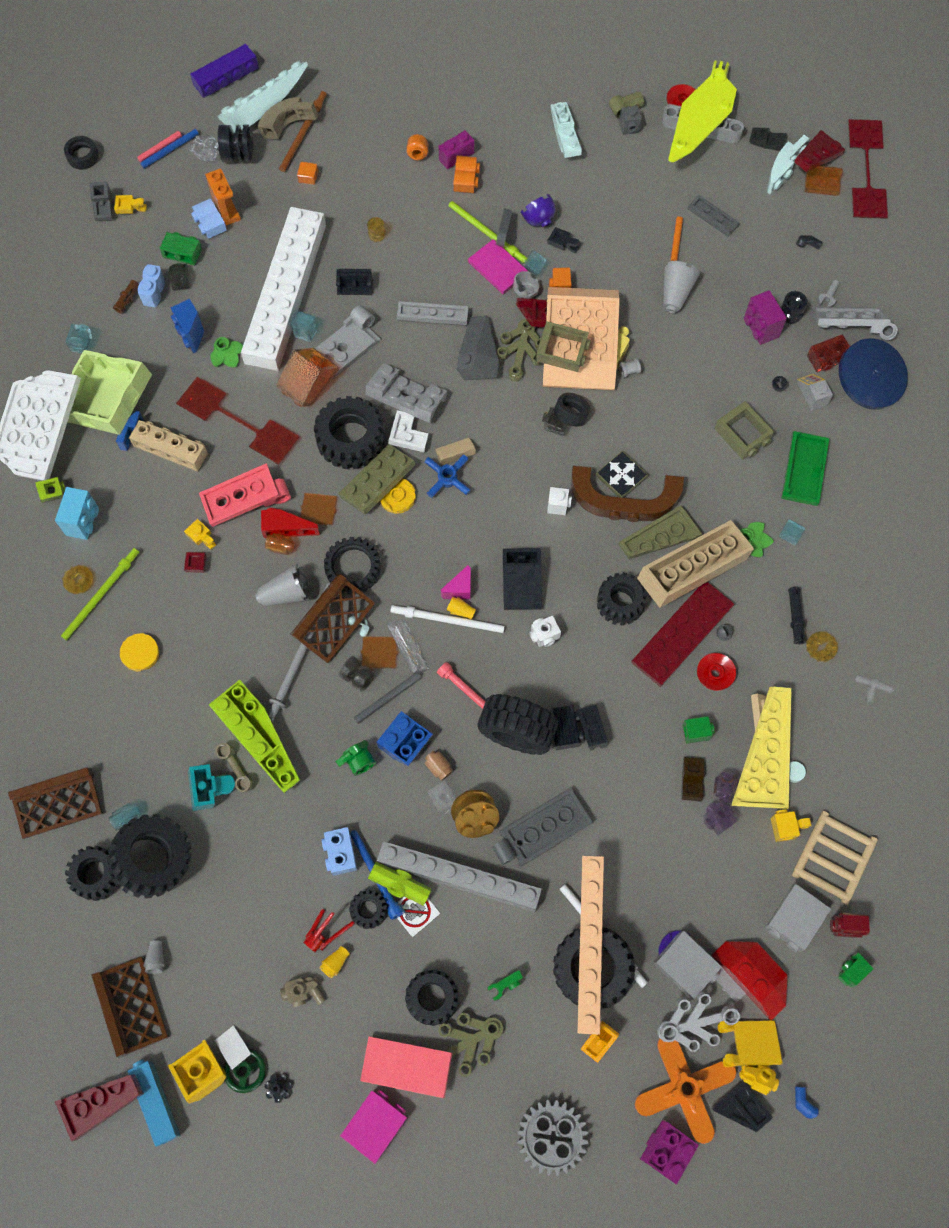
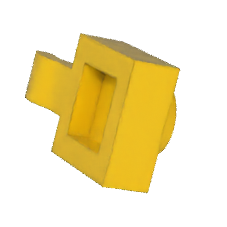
M116 195L114 207L116 214L133 213V209L141 212L146 211L147 205L144 204V198L134 199L133 195Z
M198 519L184 531L197 545L203 542L210 550L216 546L214 540L209 536L211 531Z

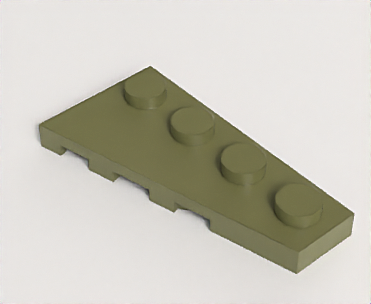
M679 506L619 541L618 545L628 559H632L694 540L702 536V533L683 507Z

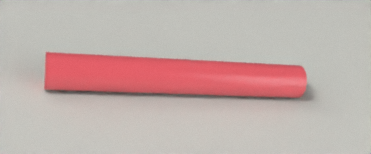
M179 131L175 132L137 156L139 162H142L181 138V133Z

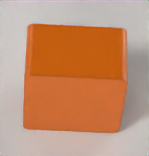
M300 162L297 173L298 182L314 185L318 175L317 164Z

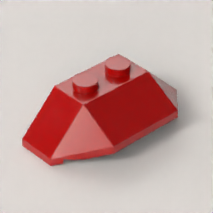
M725 941L711 955L770 1021L786 1007L787 974L757 942Z

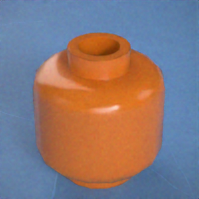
M415 134L408 139L406 151L411 159L418 161L427 156L429 144L426 137Z

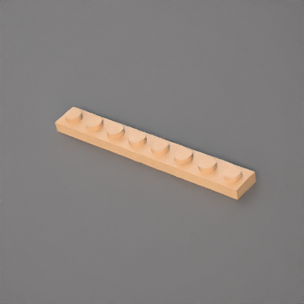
M582 856L578 1033L600 1035L604 857Z

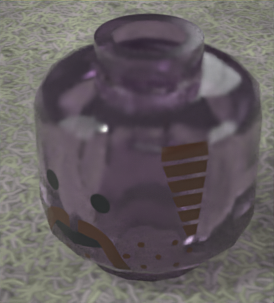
M721 772V775L715 777L713 794L719 797L720 802L731 803L740 779L737 778L736 774Z

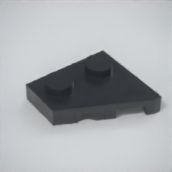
M744 1081L711 1108L714 1112L754 1132H758L773 1118Z

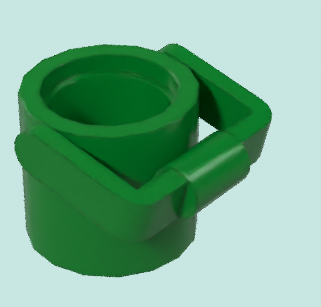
M366 740L346 749L342 756L335 761L339 767L347 763L354 776L361 775L376 765V761L367 747L369 743Z

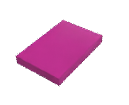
M494 239L468 258V263L502 294H505L513 287L514 278L517 273L528 271L503 247L497 246Z

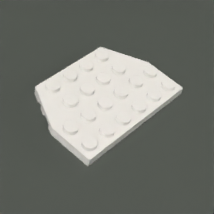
M47 370L42 372V375L30 376L25 380L13 382L0 422V460L15 475L39 481L50 479L81 378L79 376Z

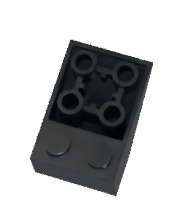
M541 548L503 549L504 610H542Z

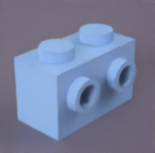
M349 828L324 832L325 838L321 840L323 850L328 852V859H325L327 871H331L333 876L357 871Z

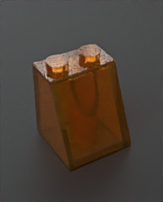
M315 348L295 349L276 387L281 390L283 395L293 399L296 405L300 407L311 406L339 371L340 367Z

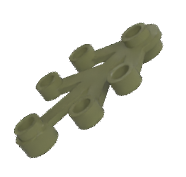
M526 319L521 320L518 323V328L515 330L503 332L500 335V341L503 344L510 343L511 339L521 335L520 340L506 348L499 347L497 349L499 359H505L507 355L517 350L514 366L509 369V378L514 382L520 381L523 377L521 365L524 352L531 358L533 365H541L540 362L534 360L537 353L527 342L529 336L538 350V343H540L541 338L535 333V327L531 326Z
M466 1013L459 1014L457 1017L458 1024L462 1027L469 1025L480 1029L475 1034L453 1029L448 1024H441L439 1026L438 1032L442 1037L449 1036L462 1040L445 1050L452 1052V1057L466 1049L463 1063L458 1069L461 1076L467 1077L471 1074L470 1066L477 1042L485 1039L483 1051L478 1055L477 1060L481 1066H487L490 1063L489 1055L493 1041L498 1039L503 1032V1025L498 1019L488 1018L486 1021H481L469 1017ZM461 1016L468 1018L466 1024L460 1023L459 1019ZM492 1024L497 1028L495 1033H490L488 1027ZM443 1026L449 1028V1032L446 1035L441 1033ZM482 1055L488 1057V1062L485 1064L480 1062ZM463 1066H468L469 1073L466 1075L461 1073Z

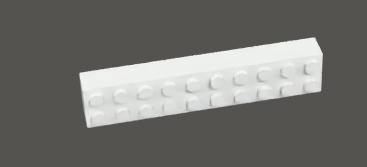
M290 207L241 351L244 364L279 371L326 228L324 213Z

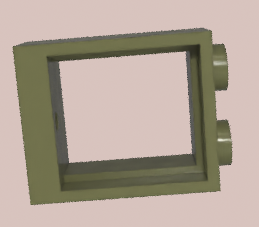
M546 321L536 361L578 372L580 366L583 367L586 356L583 355L584 351L588 350L590 346L589 332ZM552 335L581 342L576 361L546 354Z
M746 401L717 420L714 428L742 460L748 456H754L760 447L768 446L772 441L771 438L774 433ZM744 416L761 433V436L748 446L730 428L731 425Z

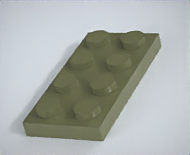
M388 444L338 494L340 498L366 515L416 465L415 461Z

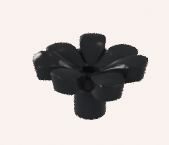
M272 1074L270 1076L271 1082L267 1081L265 1083V1088L269 1089L266 1097L268 1099L274 1097L275 1103H281L282 1097L284 1099L290 1097V1093L287 1090L293 1088V1083L290 1081L286 1082V1074H281L279 1078L277 1074Z

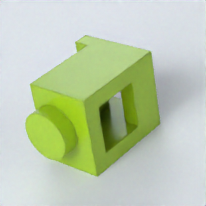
M58 477L35 482L41 503L63 498L65 487L63 481L59 482ZM54 488L55 492L50 494L48 490Z

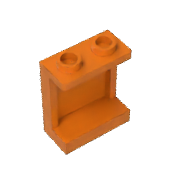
M222 169L206 173L205 176L213 202L225 226L240 221V216L231 199L234 196Z

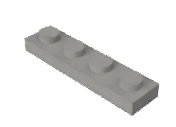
M399 301L397 320L467 325L469 306Z

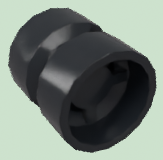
M791 291L784 298L781 309L787 318L785 322L787 324L799 322L807 306V297L800 291Z

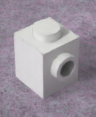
M550 487L547 513L566 515V509L571 507L572 496H568L569 489Z

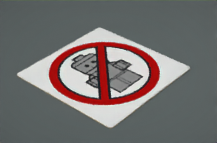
M403 897L398 902L399 905L402 904L405 913L397 919L412 937L440 914L429 899L426 900L424 906L406 897Z

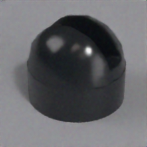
M783 376L775 377L772 381L773 389L777 392L784 391L787 387L786 378Z

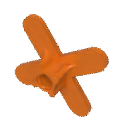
M659 1039L657 1048L671 1082L637 1096L634 1104L635 1109L640 1115L650 1116L680 1104L694 1139L699 1143H709L714 1137V1128L700 1095L731 1083L736 1077L735 1067H724L723 1061L691 1073L679 1042H665ZM684 1082H689L692 1086V1092L689 1095H685L682 1092V1084Z

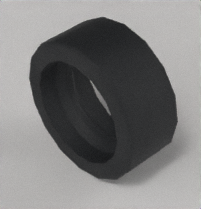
M75 136L67 141L64 146L66 159L70 166L75 169H88L99 158L98 150L93 140L89 137ZM80 148L91 149L84 157H72L73 153Z
M569 392L560 395L554 407V414L557 419L569 426L584 424L590 412V405L585 398ZM565 406L573 407L576 410H578L579 413L572 412L568 410Z

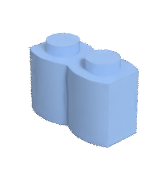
M211 199L192 206L193 212L191 215L195 223L199 222L200 225L198 227L202 235L205 234L209 239L227 231L225 223Z
M147 264L143 270V280L138 286V293L144 306L157 307L161 299L160 292L165 286V279L160 266Z

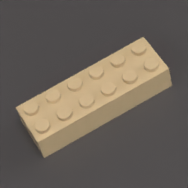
M732 520L644 566L637 579L659 608L746 561L754 548Z

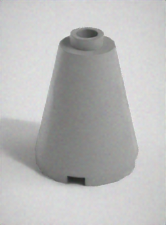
M670 261L668 265H665L663 307L666 312L676 313L680 311L699 277L700 272L695 266L687 267L686 262Z
M298 564L292 565L259 587L255 594L258 603H262L263 606L310 600L311 591L307 592L306 588L309 586V583L302 568H297Z

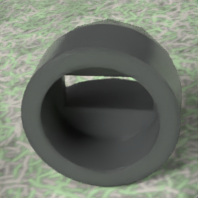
M724 624L719 626L716 634L720 640L727 641L731 638L733 630L729 625Z

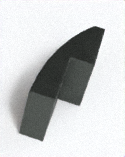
M753 128L749 141L751 144L765 149L781 151L786 144L787 133H770V128Z

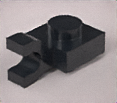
M557 227L554 228L547 240L549 245L562 250L565 246L575 254L579 250V246H577L579 240L571 238L570 232Z

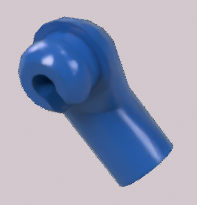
M795 1087V1106L797 1110L806 1118H816L819 1111L816 1106H813L806 1100V1088Z

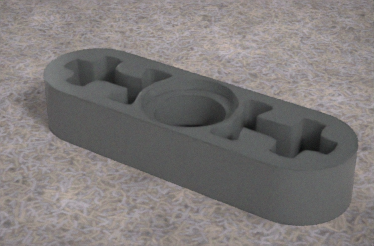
M504 208L496 240L497 246L504 247L512 214L510 209Z

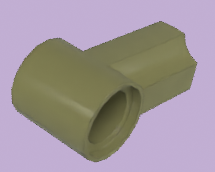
M635 92L624 97L616 95L610 99L608 104L616 118L620 119L621 108L636 105L639 108L644 106V100L641 92Z

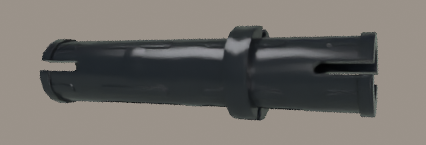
M791 587L788 589L792 618L790 627L793 629L794 644L801 645L806 643L804 628L806 622L803 619L801 589L797 587L796 590V587Z

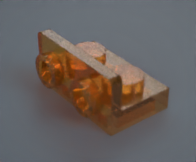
M819 166L806 172L804 192L838 196L843 169Z

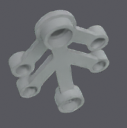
M701 991L697 995L698 1002L686 1021L679 1023L684 1012L690 1009L691 1004L686 997H680L676 1002L677 1008L670 1020H665L659 1024L657 1033L660 1039L665 1042L677 1041L686 1046L690 1052H696L700 1048L698 1040L695 1037L688 1038L681 1034V1032L690 1031L706 1040L710 1046L715 1047L720 1043L718 1034L714 1031L708 1032L701 1027L721 1021L728 1025H734L739 1021L740 1014L734 1006L727 1005L721 1012L700 1017L705 1007L711 1003L710 995L705 991ZM707 996L706 1001L702 1002L701 998ZM682 1002H687L685 1007H680ZM728 1011H732L730 1016H726ZM671 1028L670 1032H664L665 1029ZM716 1036L714 1041H710L711 1037ZM696 1042L694 1047H689L690 1043Z

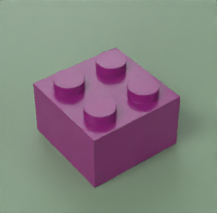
M770 290L751 297L744 315L745 324L751 328L753 337L758 340L760 345L779 338L787 319Z

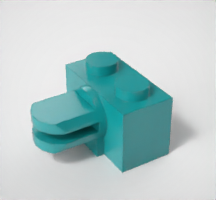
M210 764L192 766L188 769L193 811L212 809L215 805L214 796L230 794L234 789L235 781L231 775L211 776Z

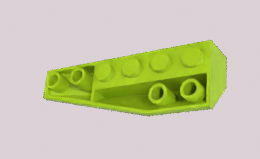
M240 679L209 704L213 712L284 794L300 781L265 708Z

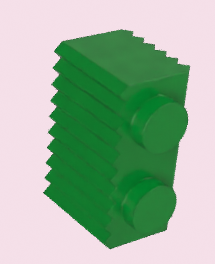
M166 232L160 246V251L164 258L193 266L196 264L202 250L200 240L193 236H182L178 232Z

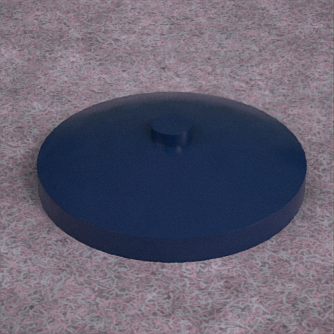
M874 338L859 340L846 349L839 362L838 373L842 388L852 401L864 408L873 410L887 408L897 402L906 390L908 383L906 364L900 353L885 341Z

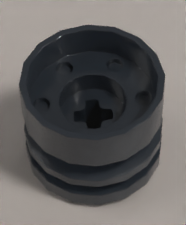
M237 124L235 133L231 125L218 126V149L222 162H234L235 154H237L240 162H243L244 157L246 162L252 161L253 137L249 124H244L243 128H241L240 124Z

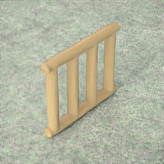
M822 811L794 868L792 876L795 878L801 877L842 899L841 902L848 905L878 839L875 837L869 838L829 817V813L826 811ZM825 824L865 844L866 847L862 856L823 836L821 832ZM816 842L857 862L858 865L854 873L812 852ZM808 859L849 880L850 882L845 892L805 871L804 867Z

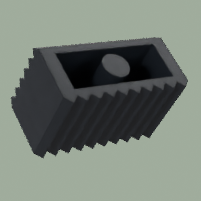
M573 705L550 708L549 712L553 713L558 721V727L554 736L556 750L580 747V741H583L582 729H578L577 722H580L578 711L574 710Z

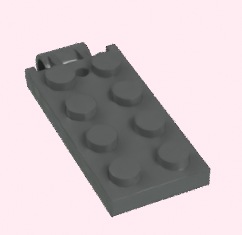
M570 788L500 830L499 834L503 835L504 839L496 843L492 848L502 865L517 858L519 861L518 865L521 868L591 825L592 820ZM521 841L523 844L519 846L517 842Z

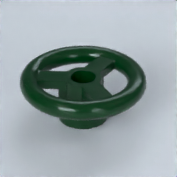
M248 1048L251 1053L250 1056L254 1057L257 1061L252 1064L242 1061L234 1068L235 1077L240 1079L239 1086L230 1077V1066L227 1061L224 1064L225 1082L231 1090L237 1093L254 1091L265 1078V1061L257 1051ZM243 1066L247 1068V1073L245 1075L241 1074V1068ZM259 1068V1075L256 1081L246 1086L247 1078L251 1075L252 1071Z

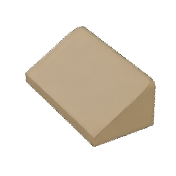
M466 438L437 448L435 452L442 466L457 461L463 454L467 457L474 455L475 447L470 438Z

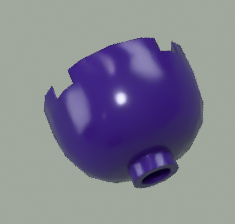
M547 194L548 198L546 199L539 197L526 206L527 210L525 212L521 211L524 220L529 225L535 227L542 225L544 228L552 223L551 219L555 215L556 206L550 194Z

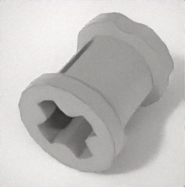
M634 358L633 361L626 363L619 362V371L622 378H626L629 374L641 373L638 358Z

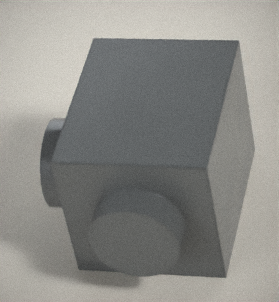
M638 105L621 108L619 123L623 135L639 132L641 116Z

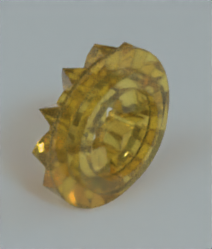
M79 564L75 567L70 566L68 571H64L65 575L62 578L64 588L72 594L84 593L93 583L92 572L86 566L84 567ZM79 573V576L82 579H79L78 583L76 584L73 578H76Z
M814 633L806 642V651L810 654V658L816 659L817 662H827L837 654V642L828 633ZM827 643L824 650L817 652L818 644Z

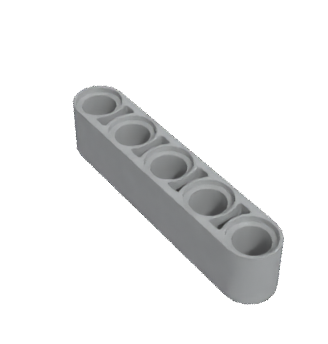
M667 105L664 108L662 117L664 127L676 130L681 110L680 106ZM725 118L707 138L733 144L738 143L741 140L744 125L739 120Z

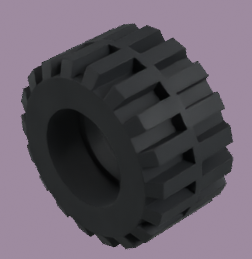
M615 573L614 577L610 575L607 577V581L604 580L597 596V608L600 610L601 616H606V621L612 620L614 625L617 622H620V625H624L625 622L631 624L633 619L636 621L639 615L642 614L647 592H644L645 588L643 585L640 586V581L634 579V575L629 577L627 573H623L622 576L619 573ZM617 592L625 593L631 598L632 603L627 606H619L612 601L611 595Z
M87 846L86 850L82 848L78 850V855L73 854L71 857L73 861L67 863L69 870H65V875L69 877L66 879V882L75 894L87 900L99 901V898L102 900L107 899L108 894L112 896L115 893L113 889L120 887V884L117 886L114 883V875L110 876L108 869L110 865L107 864L109 852L107 849L100 846H94V848ZM101 862L104 866L102 878L97 883L88 885L85 879L87 869L92 864Z
M427 969L422 973L419 972L410 980L406 988L405 1001L408 1011L414 1019L424 1025L436 1026L445 1023L455 1013L459 1002L456 984L443 971ZM428 985L439 986L445 995L443 1005L434 1011L425 1009L419 999L422 989Z

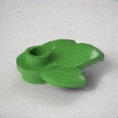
M225 337L217 338L214 343L215 350L211 353L212 364L215 367L220 366L222 363L231 368L237 367L239 363L238 354L241 353L243 345L238 341H230Z
M753 522L747 528L740 529V532L748 538L749 543L754 548L750 554L751 556L762 557V549L769 547L774 542L770 536L763 533L764 523Z

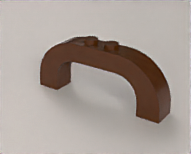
M573 466L571 476L572 493L583 509L599 517H606L611 520L625 519L630 522L654 521L672 511L678 504L684 485V477L665 475L661 495L652 500L604 496L596 492L590 481L591 467Z

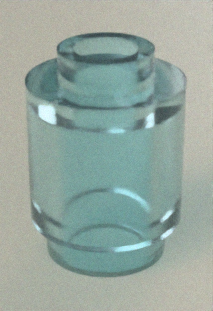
M129 802L112 812V815L108 818L117 831L124 824H128L131 819L135 817L139 819L141 812L136 804L132 805Z

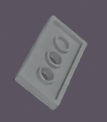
M358 305L352 310L350 316L343 321L344 326L304 357L305 362L329 383L381 341L369 328L374 323L375 317L363 305ZM341 346L347 347V350L344 352L338 349ZM327 357L334 358L332 362L325 361Z
M811 307L810 314L817 325L823 328L830 326L840 328L870 326V333H878L884 340L893 339L898 331L897 326L882 308ZM886 326H890L887 331H883Z

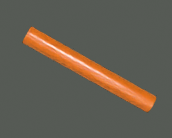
M680 216L676 218L670 261L678 260L683 218Z

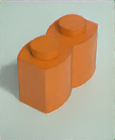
M457 156L454 192L474 193V189L478 188L476 173H480V163H477V157Z

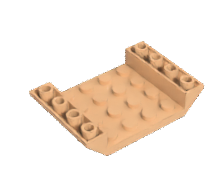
M548 287L546 321L589 332L588 339L591 342L589 349L585 350L583 354L586 356L584 366H580L578 372L544 364L543 387L614 390L617 367L619 290ZM552 335L546 354L576 361L581 342Z

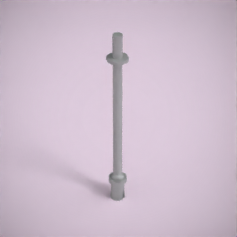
M326 583L323 592L330 585V583ZM308 632L303 639L310 643L314 632ZM302 643L276 698L269 700L272 707L268 716L272 723L279 708L285 709L282 701L307 649Z

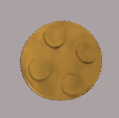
M465 791L454 800L451 806V816L455 821L456 829L464 837L479 838L492 833L498 824V809L494 804L492 796L486 791Z

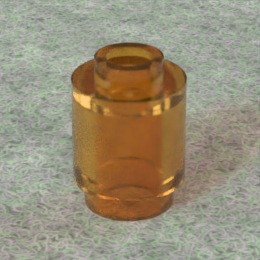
M275 533L272 535L268 534L265 548L269 549L270 552L288 555L290 552H293L294 541L289 536Z

